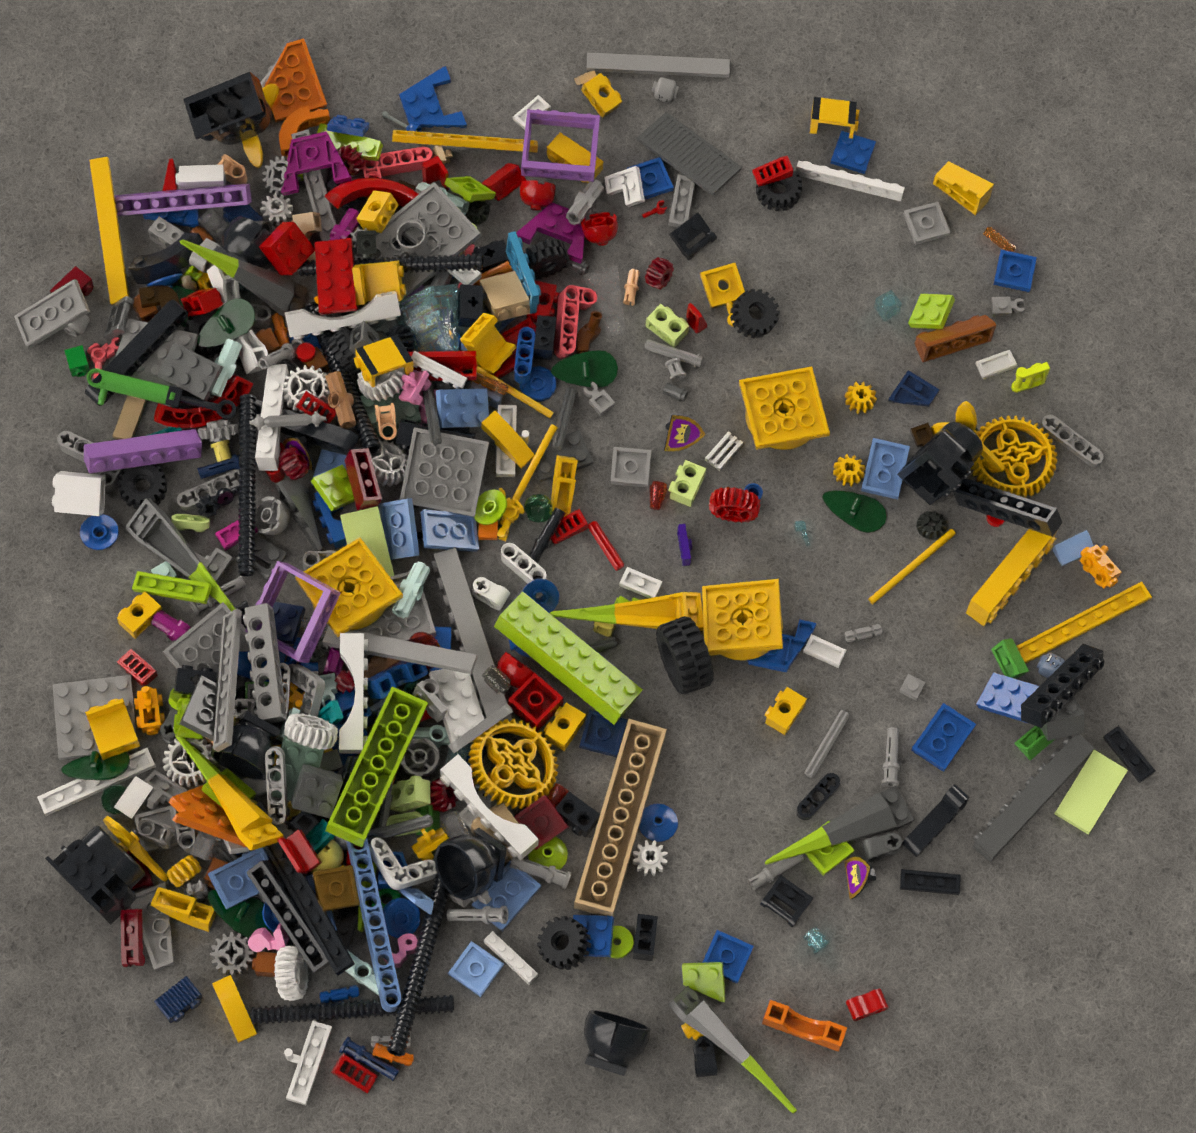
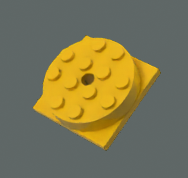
M812 366L739 380L746 409V423L752 433L756 450L768 447L780 450L794 449L804 445L811 439L830 436Z
M361 537L303 571L341 592L327 622L337 637L340 636V633L358 630L371 625L380 618L388 606L403 598L402 592ZM295 576V580L311 600L315 610L323 591Z
M779 579L702 586L704 642L707 645L710 656L722 655L733 660H751L766 654L770 650L783 649V620L781 615Z

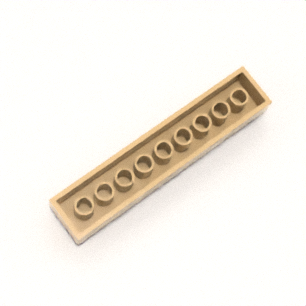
M628 719L575 898V909L599 916H614L667 729Z

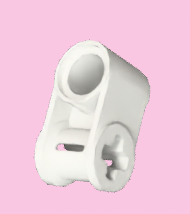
M484 577L475 579L472 594L476 599L486 603L495 610H501L510 595V592L505 587L497 585Z

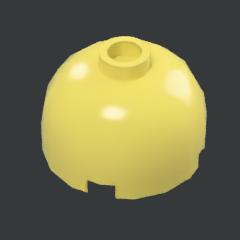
M334 839L317 854L322 863L310 871V873L341 867L340 865L344 861V853Z

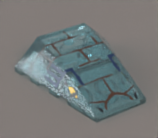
M456 284L430 286L399 301L401 315L397 316L396 320L399 325L402 324L410 327L411 333H414L413 339L415 342L413 345L415 348L413 351H459L458 334L456 333V326H458V318H456V308H458L456 292H458Z

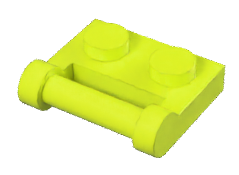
M1036 363L1028 369L1024 367L1018 368L1016 380L1011 385L1012 391L1018 393L1044 384L1050 370L1048 363Z

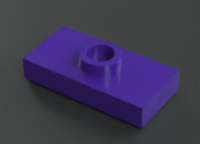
M679 524L677 536L682 565L689 566L691 563L690 550H692V541L687 537L686 525Z

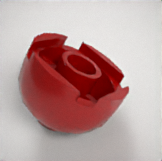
M535 180L521 181V200L524 204L531 206V210L540 211L542 207H547L553 202L556 192L555 184L549 182L542 184Z
M601 212L589 215L590 219L586 221L584 218L581 222L583 234L588 241L599 246L607 245L618 232V220L615 214L610 216L609 212Z
M508 652L502 655L497 665L498 674L502 678L500 682L508 688L511 686L520 688L535 673Z

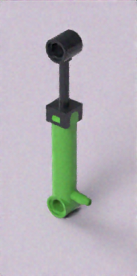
M99 368L91 369L87 374L88 383L92 387L100 389L98 404L104 405L107 392L111 391L179 408L180 403L214 410L225 420L233 419L237 414V407L230 400H224L217 404L184 396V390L181 388L121 375ZM94 374H101L102 380L100 383H93L92 377ZM225 405H230L233 408L232 413L225 415L222 413V408Z

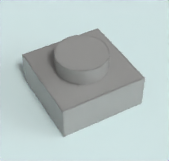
M908 674L899 692L917 701L926 682Z

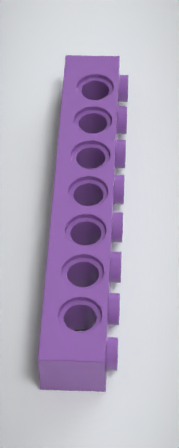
M249 183L114 195L117 216L248 205L252 202Z

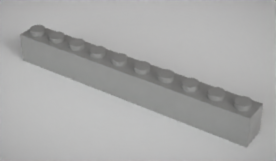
M453 548L433 554L434 561L431 564L434 573L438 572L439 578H437L439 589H443L445 593L442 598L445 607L449 606L450 613H448L450 623H454L456 630H453L455 639L460 641L462 645L459 650L477 655V661L470 676H472V683L478 695V702L481 711L484 713L485 720L506 705L507 702L457 550ZM511 714L506 716L504 719H508V721L510 722L512 720Z

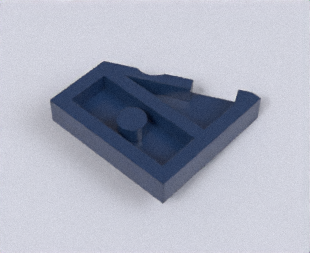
M908 370L888 401L929 407L940 389Z

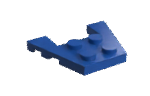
M446 66L399 94L409 124L415 123L424 128H433V126L467 128L462 111L444 116L434 87L451 83Z
M799 619L795 637L782 634L783 649L770 650L758 658L748 660V665L787 672L814 632L816 623Z

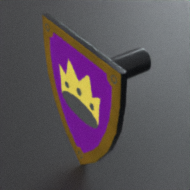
M671 415L670 423H667L665 426L668 432L664 451H681L689 448L703 438L705 433L701 426L687 416Z
M301 436L300 439L298 437H288L283 441L285 448H298L308 461L309 469L313 470V460L307 450L312 443L307 442V437Z
M852 857L844 861L850 899L857 897L863 891L868 881L876 880L875 870L861 857Z

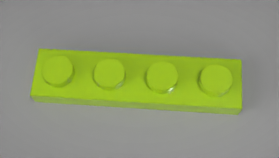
M137 571L132 586L134 592H146L150 595L207 604L212 588L209 583Z

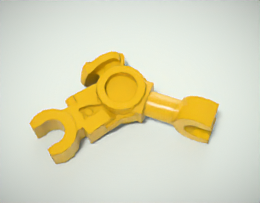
M499 488V491H501L506 497L505 491L502 488ZM507 498V507L503 514L504 522L497 533L499 540H507L511 523L518 519L519 514L525 513L522 504L518 500L515 501V506L512 504L511 499Z

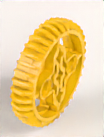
M1008 415L1006 420L1002 416L999 417L998 421L994 418L991 423L988 421L985 426L982 425L977 434L981 442L984 443L989 435L996 431H1001L996 438L998 449L991 450V452L1005 466L1003 471L1006 472L1008 480L1013 485L1001 483L991 477L986 470L992 473L1001 471L985 458L981 460L980 456L970 469L974 470L973 476H978L977 482L983 481L982 484L1018 496L1021 495L1024 498L1027 497V493L1031 497L1034 495V492L1038 494L1041 489L1046 487V484L1050 483V478H1053L1054 471L1056 470L1057 452H1055V445H1051L1053 439H1048L1049 433L1043 434L1044 427L1038 429V423L1032 425L1031 419L1025 422L1024 417L1018 420L1017 415L1013 419ZM1012 429L1031 435L1039 444L1036 442L1020 443L1017 433ZM1004 439H1009L1011 442L1007 443ZM1042 455H1045V467L1041 475L1035 481L1025 484L1030 476L1028 466L1038 463ZM1015 472L1021 473L1022 476L1015 475Z
M504 719L473 740L474 743L471 744V750L468 754L470 756L468 763L472 764L470 765L472 771H474L472 777L476 778L474 784L480 785L478 791H485L484 797L490 795V801L496 799L497 805L503 802L506 807L510 805L512 809H515L517 806L519 809H522L524 806L527 808L542 796L549 794L557 780L555 778L558 775L556 769L559 765L555 764L557 757L553 756L556 750H550L552 743L547 744L548 737L543 738L541 736L542 731L537 733L535 731L536 727L531 729L529 728V723L523 725L522 720L516 723L515 719H512L510 722L508 719ZM500 733H512L525 739L519 740L513 746L507 740L493 738V736ZM484 745L486 746L487 757L496 765L490 773V779L482 763ZM537 750L544 764V779L542 782L540 781L538 768L531 763L536 756ZM515 782L522 789H534L535 791L526 795H515L502 789Z

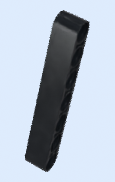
M170 300L103 370L131 377L184 322L188 316V311L176 300ZM101 374L93 380V383L101 382ZM89 384L85 394L98 406H102L98 404L100 389L94 388ZM107 392L104 404L115 394V392Z
M256 399L255 413L257 417L258 414H261L263 401ZM284 408L282 410V415L299 414ZM323 421L319 424V427H315L313 423L303 426L280 427V433L298 437L299 439L301 436L307 437V442L348 455L349 451L355 448L360 439L356 433Z

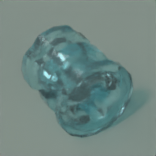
M817 927L811 929L803 936V939L808 941V945L814 948V954L820 952L830 942L823 939L824 935L818 932L819 929Z

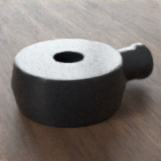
M237 487L231 490L229 488L219 489L216 493L217 502L221 505L230 504L234 499V494L239 492Z

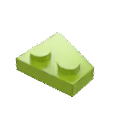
M723 962L682 964L684 986H689V988L720 1002H725Z

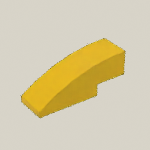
M496 411L492 412L481 422L482 430L521 469L533 459L534 453Z
M556 456L551 496V515L554 508L564 511L566 513L564 517L571 512L578 462L576 458Z
M161 887L157 888L151 902L152 907L164 914L207 932L210 931L216 916L212 906L198 903L194 897Z
M229 975L212 983L238 1043L257 1035L232 976Z

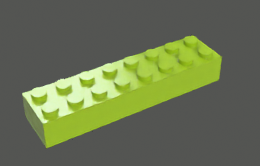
M524 592L500 614L494 625L497 630L613 725L633 705L643 691L642 688Z
M391 687L330 817L326 832L363 847L424 715L428 702L395 687Z

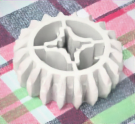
M304 365L303 370L297 367L296 373L290 371V376L285 377L286 382H283L285 388L282 389L285 395L283 400L287 402L288 408L293 407L294 412L300 410L296 405L305 391L316 396L315 391L320 385L322 386V392L318 398L328 403L330 391L325 377L327 373H322L320 368L315 371L313 365L310 369H307V366ZM296 384H298V388H299V389L296 391V394L293 396V394H292L293 387H294ZM305 401L303 406L306 408L310 401ZM315 401L310 407V411L316 406L317 403Z
M404 367L376 376L375 387L372 388L369 382L364 380L361 371L358 374L357 382L360 392L367 399L379 402L381 399L393 398V395L396 393L400 394L399 390L404 385L401 377L406 374Z
M379 439L381 448L370 455L377 482L381 483L382 487L386 484L391 487L393 484L397 485L404 480L408 455H405V450H400V445H394L393 441L388 443L387 440L382 442Z
M292 714L288 717L284 726V734L288 739L299 743V745L319 750L332 748L338 737V729L334 724L310 714Z
M174 739L175 745L169 744L168 748L170 751H164L166 757L163 758V763L166 765L163 768L164 771H168L167 777H172L173 782L179 780L180 786H183L186 782L189 788L191 782H194L195 786L199 785L198 780L205 783L206 780L200 770L196 772L194 761L192 760L191 768L187 762L188 753L180 742ZM186 739L195 748L203 752L201 754L212 764L217 763L210 756L212 745H207L206 739L202 741L200 739ZM183 750V755L174 761L176 755ZM177 768L187 769L190 774L181 773Z
M296 946L282 947L277 952L275 957L276 963L274 964L278 993L284 1000L295 1001L302 999L308 988L307 982H309L307 962Z

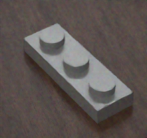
M683 175L677 176L668 222V225L678 227L688 219L695 183Z

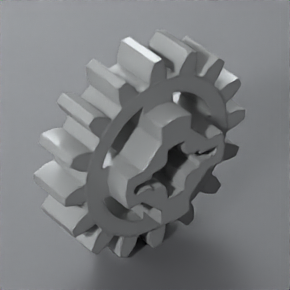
M276 156L275 161L269 160L271 165H265L267 172L262 173L266 175V178L262 180L267 183L265 188L270 189V193H276L278 196L282 195V187L278 188L277 186L284 185V173L288 166V157L282 156V158Z
M220 419L207 422V426L199 428L198 433L201 439H209L210 442H220L232 439L231 435L239 433L240 428L237 422L233 423L229 422V420Z
M230 932V937L222 934V940L215 939L217 946H211L212 950L215 951L210 953V957L215 958L211 963L213 966L217 965V972L223 970L224 976L228 972H230L232 977H234L235 972L242 975L241 970L244 968L248 971L247 964H252L250 957L255 956L254 951H249L251 949L247 944L248 938L242 939L241 933L237 937H234L233 932ZM236 943L241 944L245 949L236 946ZM232 947H233V950L235 951V954L233 955V958H232V961H231V958L229 957V955L231 954ZM225 960L228 966L222 964L221 961Z

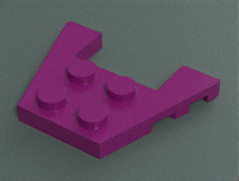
M327 131L291 139L287 159L288 166L284 173V185L281 188L283 196L298 193L297 175L332 167L333 178L336 184L352 180Z
M551 203L516 232L517 237H520L522 242L529 245L537 232L571 244L567 251L570 260L582 263L584 234L581 223L575 225L569 223V220L566 218L569 209Z

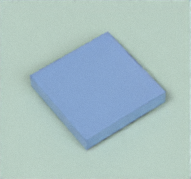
M471 941L450 969L448 975L481 997L500 972L504 963Z

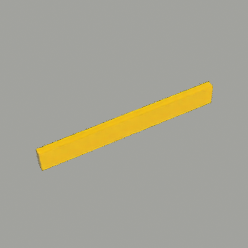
M393 130L392 142L509 151H523L524 139ZM530 140L529 152H538L537 140Z
M102 157L89 161L110 304L113 305L123 297H129L110 162L108 157Z
M1140 582L1017 645V648L1026 664L1150 600L1152 596L1143 582Z

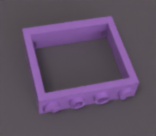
M527 109L521 176L594 182L600 115ZM532 124L593 129L590 166L528 161Z
M277 561L256 605L268 603L273 607L288 573L323 591L297 649L277 639L279 651L298 662L309 663L341 592L288 563ZM262 623L257 626L256 631L262 628Z

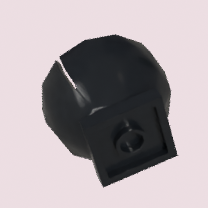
M242 216L232 219L222 234V248L216 246L213 251L266 270L272 266V263L259 248L271 234L264 228L256 240L251 243L262 226Z
M246 711L235 718L233 722L232 745L219 752L214 750L212 746L210 756L219 765L237 775L256 781L266 780L265 754L273 747L272 740L279 736L281 730ZM275 752L270 756L275 758Z
M481 828L473 830V836L462 834L446 839L438 845L434 855L436 871L442 885L451 895L461 900H467L483 894L490 888L493 880L498 882L503 879L507 847Z
M590 1010L585 1019L584 1037L590 1050L585 1064L624 1076L629 1062L643 1053L649 1041L651 1029L644 1024L623 1016Z

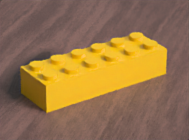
M1028 529L970 600L966 614L982 626H985L988 622L991 624L997 617L998 611L1000 609L1003 610L1007 605L1010 596H1014L1017 593L1022 581L1026 582L1031 575L1032 569H1036L1042 562V557L1045 554L1048 555L1052 550L1053 544L1057 539L1055 538L1056 533L1051 537Z

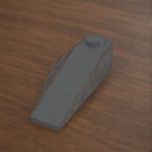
M298 479L278 482L277 489L280 500L288 506L291 516L315 551H322L308 498L309 491L305 484L301 485Z

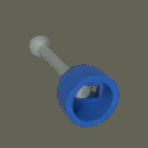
M387 111L382 112L383 118H388L406 128V131L421 132L422 127L418 124L411 123L406 125L390 116Z

